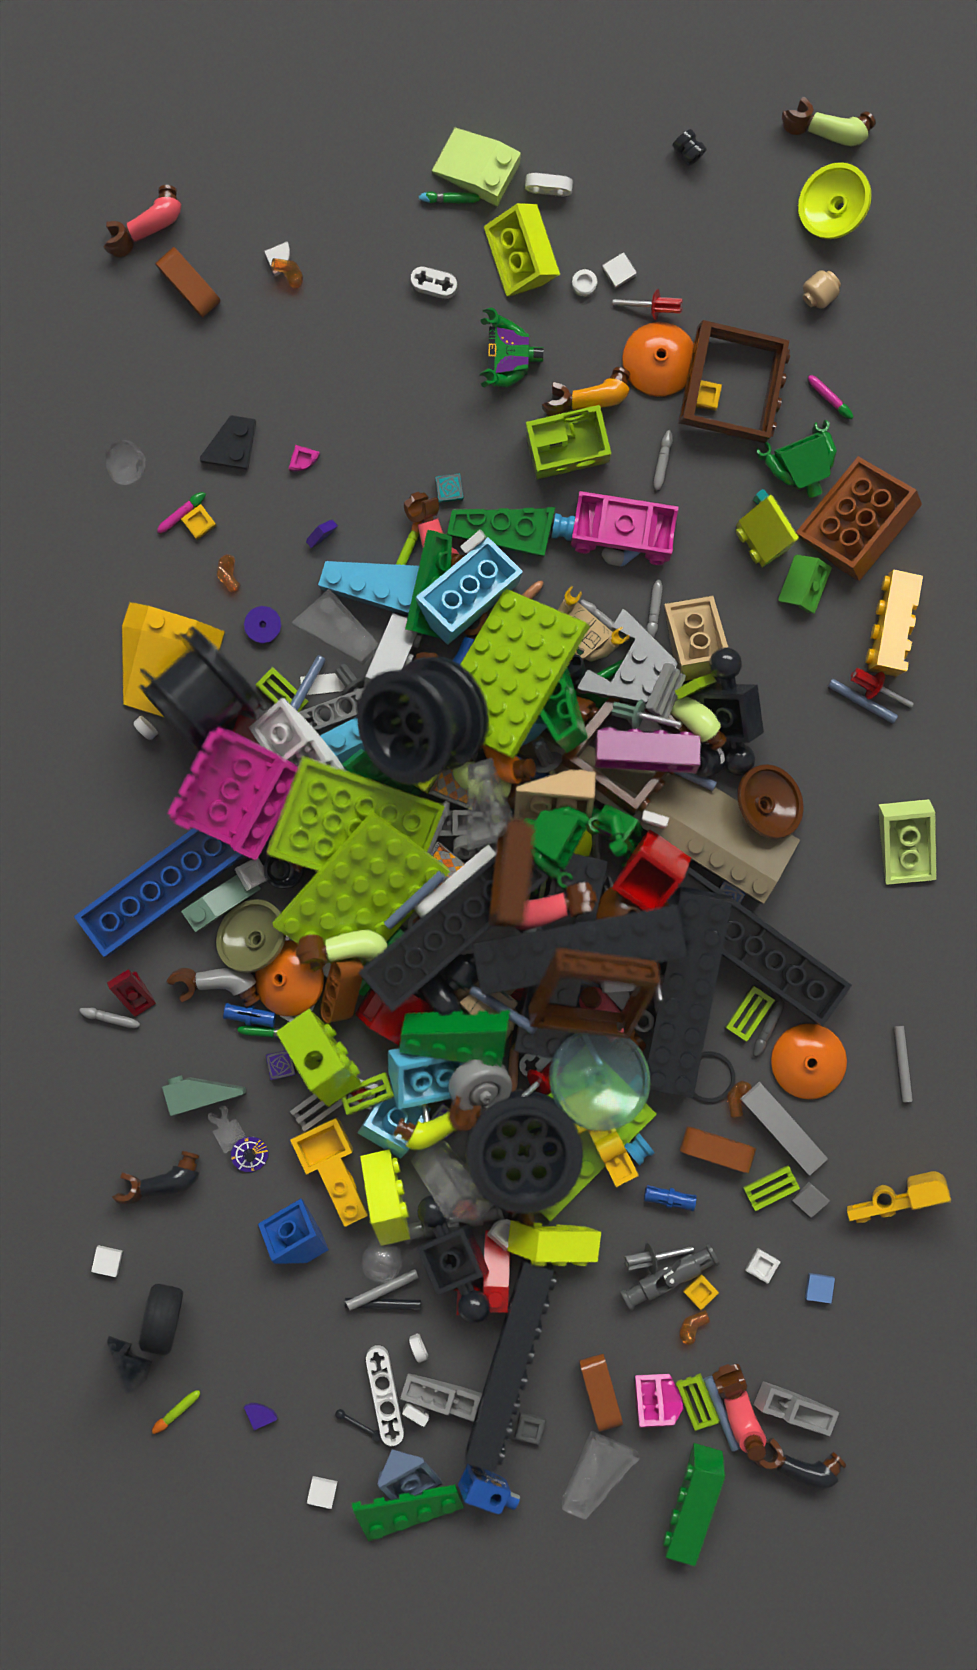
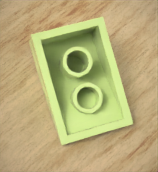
M454 128L432 169V173L470 193L479 195L483 200L498 207L520 165L521 152L500 141Z
M930 800L879 804V827L886 885L936 880L935 810Z

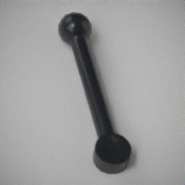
M343 1409L336 1411L335 1416L338 1419H344L368 1433L374 1441L378 1442L382 1439L379 1430H371L346 1415Z

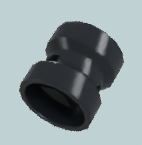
M692 129L682 133L672 144L676 152L682 153L683 160L688 166L701 158L707 150L702 142L696 140V134Z
M574 654L568 664V669L574 690H576L587 669L582 658Z

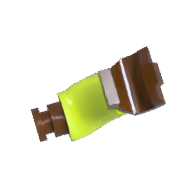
M456 1095L448 1113L427 1122L421 1123L418 1121L416 1125L411 1122L406 1124L404 1123L405 1119L401 1118L393 1135H402L401 1139L407 1141L405 1146L410 1149H425L436 1144L456 1129L460 1131L471 1129L480 1117L482 1107L478 1105L473 1106L469 1110H461L459 1104L462 1097Z

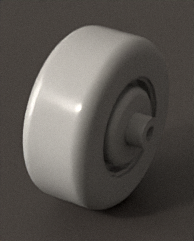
M470 1060L462 1064L453 1073L448 1089L452 1100H454L456 1095L462 1097L459 1104L461 1110H469L473 1106L481 1105V1116L490 1106L509 1098L512 1091V1081L503 1064L502 1067L497 1065L489 1066L483 1064L481 1060Z

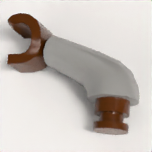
M181 968L171 973L166 981L170 985H174L178 981L186 983L189 989L179 997L181 1002L192 997L197 988L199 990L226 989L233 996L238 995L240 999H244L245 1002L243 1004L245 1007L254 1004L261 998L259 994H255L256 988L254 984L257 981L251 973L238 972L231 968H220L195 973L190 968Z

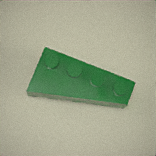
M568 666L540 712L556 742L566 753L588 739Z
M501 1010L500 1014L478 1011L475 1015H463L462 1011L443 1016L439 1012L406 1013L399 1053L463 1063L470 1060H481L485 1065L502 1067L510 1010Z
M693 1443L682 1486H680L677 1494L676 1508L672 1509L670 1515V1529L665 1531L662 1546L666 1547V1558L696 1566L725 1479L723 1451Z

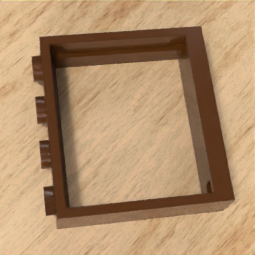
M702 320L696 330L678 423L765 443L773 437L774 429L777 427V422H774L775 412L778 413L781 406L782 398L779 397L780 388L784 387L786 381V373L783 372L784 366L788 364L791 356L789 355L790 349H788L790 340ZM710 337L774 352L759 430L694 415Z
M610 697L585 727L588 739L568 753L565 751L561 763L570 770L596 772L595 789L634 817L638 810L643 812L650 804L651 800L648 799L653 792L658 794L666 783L663 779L668 773L673 775L675 772L657 771L634 799L579 758L580 754L596 736L597 731L601 730L611 718L614 702L623 703L622 699ZM645 708V712L647 714L653 715L649 710ZM669 715L668 719L678 721L676 718ZM659 723L673 734L691 732L684 724H682L681 728Z
M512 819L510 823H507L498 832L489 925L515 928L525 923L535 825H528V820Z
M556 949L529 1004L531 1027L629 1039L660 983L657 962ZM560 977L635 986L621 1013L548 1004Z

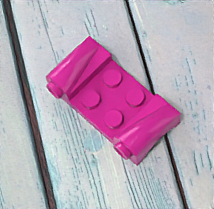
M579 491L571 546L575 548V551L583 554L590 553V550H595L596 545L645 553V558L650 560L651 564L663 565L664 562L670 561L679 507Z

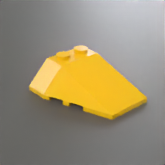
M129 602L122 624L123 704L164 717L140 690L139 686L141 684L145 687L149 685L148 681L141 674L140 669H145L154 678L159 676L187 650L179 634L184 633L186 636H189L191 634L189 632L191 626L200 631L218 650H220L225 631L155 607Z

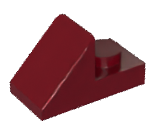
M128 969L107 982L109 989L134 1017L156 1004L136 971L132 973Z

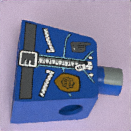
M467 1464L458 1483L464 1502L496 1514H501L504 1506L515 1510L520 1500V1495L511 1492L506 1479L486 1469Z

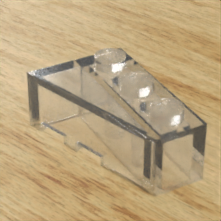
M330 589L292 621L296 628L308 633L362 665L375 655L379 646L378 642Z
M493 758L468 765L467 850L497 842L498 832L514 819Z
M439 1141L428 1148L419 1150L410 1160L446 1218L480 1221L493 1206L473 1184L467 1165L445 1141Z
M591 1430L561 1499L562 1510L586 1520L606 1498L607 1493L615 1484L622 1480L623 1475L631 1466L638 1462L640 1459L638 1451Z

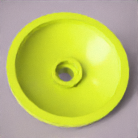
M832 163L812 174L803 186L798 202L799 216L805 228L813 235L824 239L840 238L855 230L866 217L871 204V187L867 177L860 169L848 163ZM844 203L843 207L838 210L839 204Z

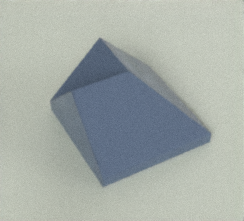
M391 1450L386 1465L379 1472L378 1478L379 1488L391 1500L399 1499V1494L404 1493L415 1496L421 1495L423 1490L432 1489L442 1483L441 1478L423 1458L396 1450Z

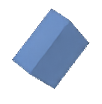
M808 1273L805 1299L832 1303L835 1278L833 1276Z

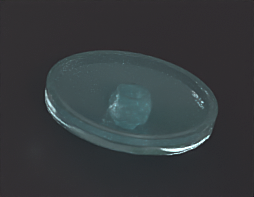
M575 1033L561 1044L553 1057L550 1068V1087L557 1106L566 1112L576 1125L593 1131H608L629 1123L642 1110L649 1094L650 1074L643 1053L630 1038Z

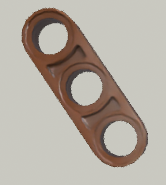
M175 247L170 249L155 263L162 274L202 318L221 302L213 289Z
M351 958L331 963L320 1006L321 1017L325 1023L352 1018L363 979L358 973L363 968L360 959Z
M687 1126L679 1151L749 1173L756 1148Z
M604 1353L579 1360L599 1432L622 1426L623 1421Z

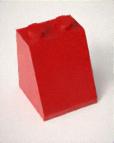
M649 829L633 851L612 888L644 911L662 908L684 879L691 857Z
M371 988L355 1015L370 1029L400 1046L405 1014L428 1013L432 1011L424 998L413 993L391 1012Z

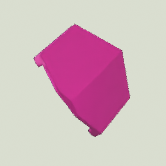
M669 1374L635 1375V1399L639 1428L674 1426L683 1410V1403L680 1392Z

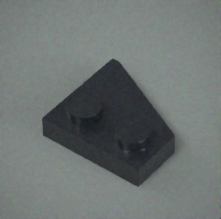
M230 415L200 456V462L248 470L256 420Z

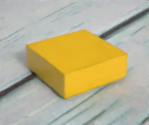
M701 380L696 407L716 411L722 385Z
M201 504L181 518L197 540L217 526Z
M702 1274L697 1276L683 1289V1292L700 1310L719 1294L716 1288Z

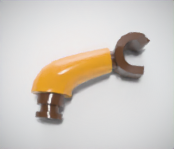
M615 367L612 371L613 375L609 379H605L604 383L573 390L572 394H570L566 386L553 382L552 394L561 399L542 404V409L548 416H554L569 412L570 406L573 410L597 405H600V408L620 404L626 399L630 390L627 386L630 372L625 368Z

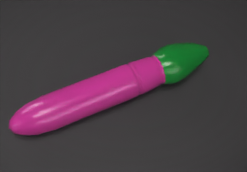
M808 376L811 386L832 404L840 415L847 419H853L854 416L847 404H844L817 377Z
M199 492L194 494L188 502L183 504V506L158 526L157 532L163 533L173 527L181 518L191 512L194 507L201 504L206 493Z

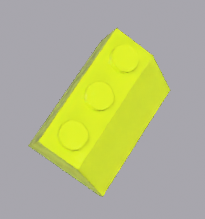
M517 203L484 226L506 296H512L543 286L560 275L537 204Z

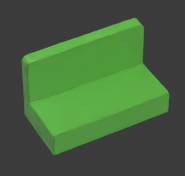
M795 555L778 600L782 603L796 605L808 613L815 614L832 567L819 558Z

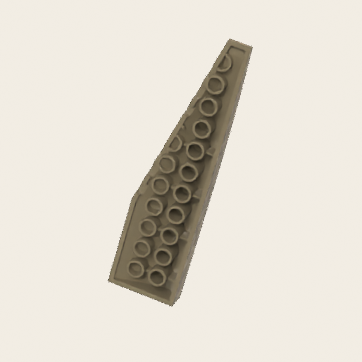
M544 731L536 739L521 746L518 750V753L524 757L535 761L538 757L532 743L538 742L540 738H543L550 752H558L562 756L565 753V750L556 742L553 735ZM587 746L579 756L580 759L634 799L657 772L595 768V748ZM562 763L554 769L556 774L570 770ZM668 773L663 779L666 781L665 785L658 794L653 792L648 799L651 802L644 809L645 811L668 817L669 820L666 828L663 829L642 822L643 812L639 810L634 815V818L639 820L646 833L651 829L690 856L692 862L737 888L756 902L764 904L781 877L800 840L791 834L778 839L761 836L746 823L737 800L716 787L711 791L679 775ZM595 789L594 800L603 806L609 804L630 815Z

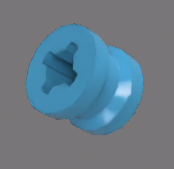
M555 513L552 538L564 537L567 541H571L575 516L562 517L561 514Z
M640 1133L635 1136V1140L632 1143L624 1145L639 1166L644 1163V1158L655 1154Z

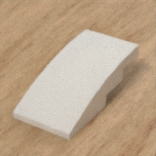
M284 698L280 699L249 727L259 745L277 753L296 766H299L301 758L304 756L345 770L321 736Z

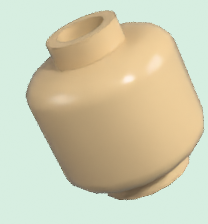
M820 270L803 285L805 293L803 299L806 304L820 309L829 305L840 294L839 287L841 284L839 279L831 271L825 272Z

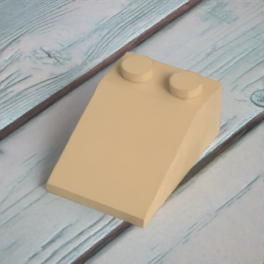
M709 596L665 604L664 608L673 657L678 662L676 668L680 670V673L686 675L684 681L694 680L712 673L709 666L712 654L720 648L728 647L714 597Z
M568 770L517 786L514 819L530 818L534 820L538 818L543 810L552 811L553 809L567 806L587 814L588 818L591 819L596 772Z

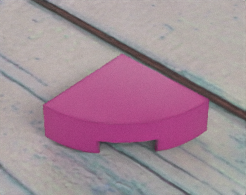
M295 445L288 469L290 471H303L310 468L318 460L320 452Z

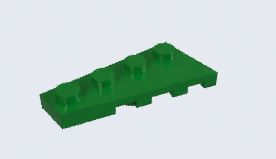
M555 507L541 509L452 510L447 535L468 540L476 532L482 530L486 538H490L500 548L544 557Z
M427 530L405 630L441 639L430 628L416 601V597L451 568L452 536Z
M456 1485L423 1490L421 1495L417 1496L409 1493L399 1494V1499L384 1501V1497L373 1499L374 1503L361 1505V1501L352 1503L353 1512L368 1541L382 1538L388 1534L405 1530L408 1527L428 1522L431 1519L464 1508L463 1500Z

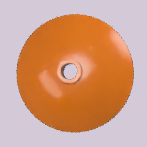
M653 322L637 329L626 342L622 356L623 368L630 372L629 382L638 391L654 397L670 396L682 390L686 386L694 346L689 335L678 326L666 322ZM663 351L666 356L659 358L657 352Z
M285 941L278 956L268 966L255 971V979L257 981L255 987L257 994L261 997L260 1000L270 1011L281 1016H297L311 1009L318 1001L324 985L323 968L313 971L310 963L300 964L299 959L296 958L295 951L299 944L295 941ZM280 975L283 978V981L281 983L279 982Z
M799 1024L789 1028L778 1038L771 1054V1068L778 1084L789 1094L802 1099H817L831 1093L842 1081L847 1066L846 1052L840 1039L829 1029L817 1024ZM810 1058H814L816 1061L814 1067L807 1065Z

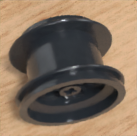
M191 626L189 628L191 633L189 636H186L184 633L179 634L187 650L156 678L141 668L140 672L149 685L145 687L141 684L139 688L167 721L200 753V751L204 752L202 748L211 731L216 732L218 727L224 729L243 710L252 718L258 720L259 715L256 711L258 709L265 711L267 707L257 692L231 662L200 631Z
M429 657L413 660L401 670H388L374 676L366 684L360 695L357 706V726L363 747L379 770L395 781L417 785L434 779L442 770L459 768L480 751L486 740L489 727V713L486 699L479 684L464 667L447 658Z
M526 1090L513 1091L509 1098L495 1103L484 1111L475 1122V1125L469 1130L466 1146L468 1172L473 1184L481 1195L490 1203L503 1210L521 1214L540 1212L553 1207L563 1200L575 1186L583 1164V1146L580 1134L572 1119L564 1112L561 1104L555 1099L535 1091L529 1096H521ZM531 1121H538L541 1123L542 1129L538 1133H531L527 1129L528 1124ZM507 1123L516 1126V1133L512 1136H506L502 1132V1127ZM546 1142H553L557 1145V1150L553 1154H546L542 1150ZM520 1144L524 1146L530 1145L528 1155L518 1153ZM496 1147H502L506 1151V1155L500 1160L495 1159L491 1154L492 1150ZM537 1165L544 1166L547 1170L546 1174L541 1178H537L532 1174L533 1168ZM511 1168H517L521 1172V1176L517 1180H510L506 1176L507 1171Z

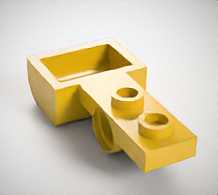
M605 1078L559 1100L564 1112L568 1114L576 1125L579 1134L588 1130L616 1187L639 1176L610 1119L622 1112Z
M338 1117L290 1139L305 1173L308 1174L318 1169L344 1227L368 1216L357 1192L354 1179L342 1157L351 1154L353 1148Z
M931 1171L908 1177L907 1193L896 1195L891 1187L887 1185L878 1186L873 1192L872 1201L847 1206L849 1220H856V1223H862L871 1220L870 1216L880 1214L881 1217H889L895 1215L897 1210L910 1207L917 1209L951 1201L947 1181L941 1173ZM885 1193L891 1197V1201L888 1204H881L877 1201V1197Z

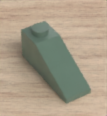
M236 875L202 896L181 912L194 931L200 932L235 906L261 890V887L258 885L246 891L240 878Z
M182 1075L167 1079L169 1084L162 1087L170 1116L240 1096L247 1092L246 1088L242 1086L191 1077L183 1079Z

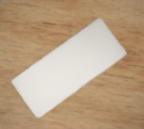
M335 673L317 675L307 695L343 691L345 686ZM305 676L300 677L301 683L303 682Z

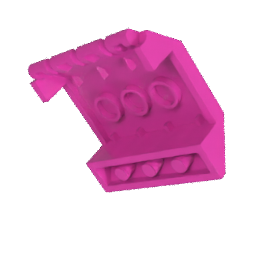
M218 727L216 732H210L203 747L206 751H200L191 768V771L194 772L193 775L188 774L178 792L182 795L181 798L176 797L168 811V814L171 815L169 819L186 829H189L191 826L228 843L234 851L257 860L279 820L298 766L253 741Z

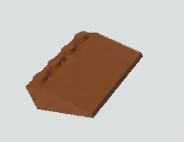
M858 456L795 533L840 570L860 581L921 507L922 503L916 489Z

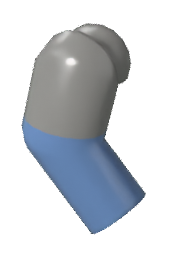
M606 547L602 551V557L606 563L621 567L625 566L641 552L620 551Z

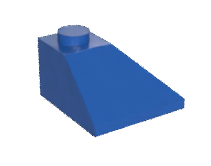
M302 1198L258 1223L270 1258L274 1264L308 1263L329 1250L320 1228Z

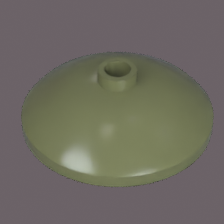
M259 899L242 902L230 910L222 920L217 932L216 946L221 960L231 969L243 973L255 972L268 966L278 956L286 939V935L273 927V921L281 914L280 910L273 904Z

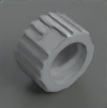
M644 1010L642 1015L648 1017V1025L641 1027L637 1023L635 1029L639 1032L645 1033L653 1028L654 1016Z

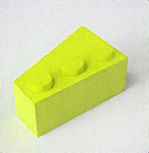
M390 1149L360 1156L371 1224L380 1245L383 1246L411 1239L406 1219L409 1217L406 1202L402 1200V1195H405L402 1180H398L397 1173L401 1172L398 1157L393 1158Z
M511 1220L507 1251L530 1259L531 1264L537 1266H546V1262H551V1264L566 1266L567 1262H572V1264L578 1266H587V1262H598L601 1231L575 1225L556 1224V1226H542V1223L533 1222V1226H528L519 1221Z

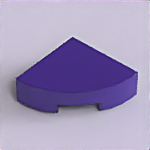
M329 520L317 526L306 539V543L313 548L328 537L338 525L334 520Z
M249 1403L244 1406L254 1430L278 1419L273 1409L258 1403Z

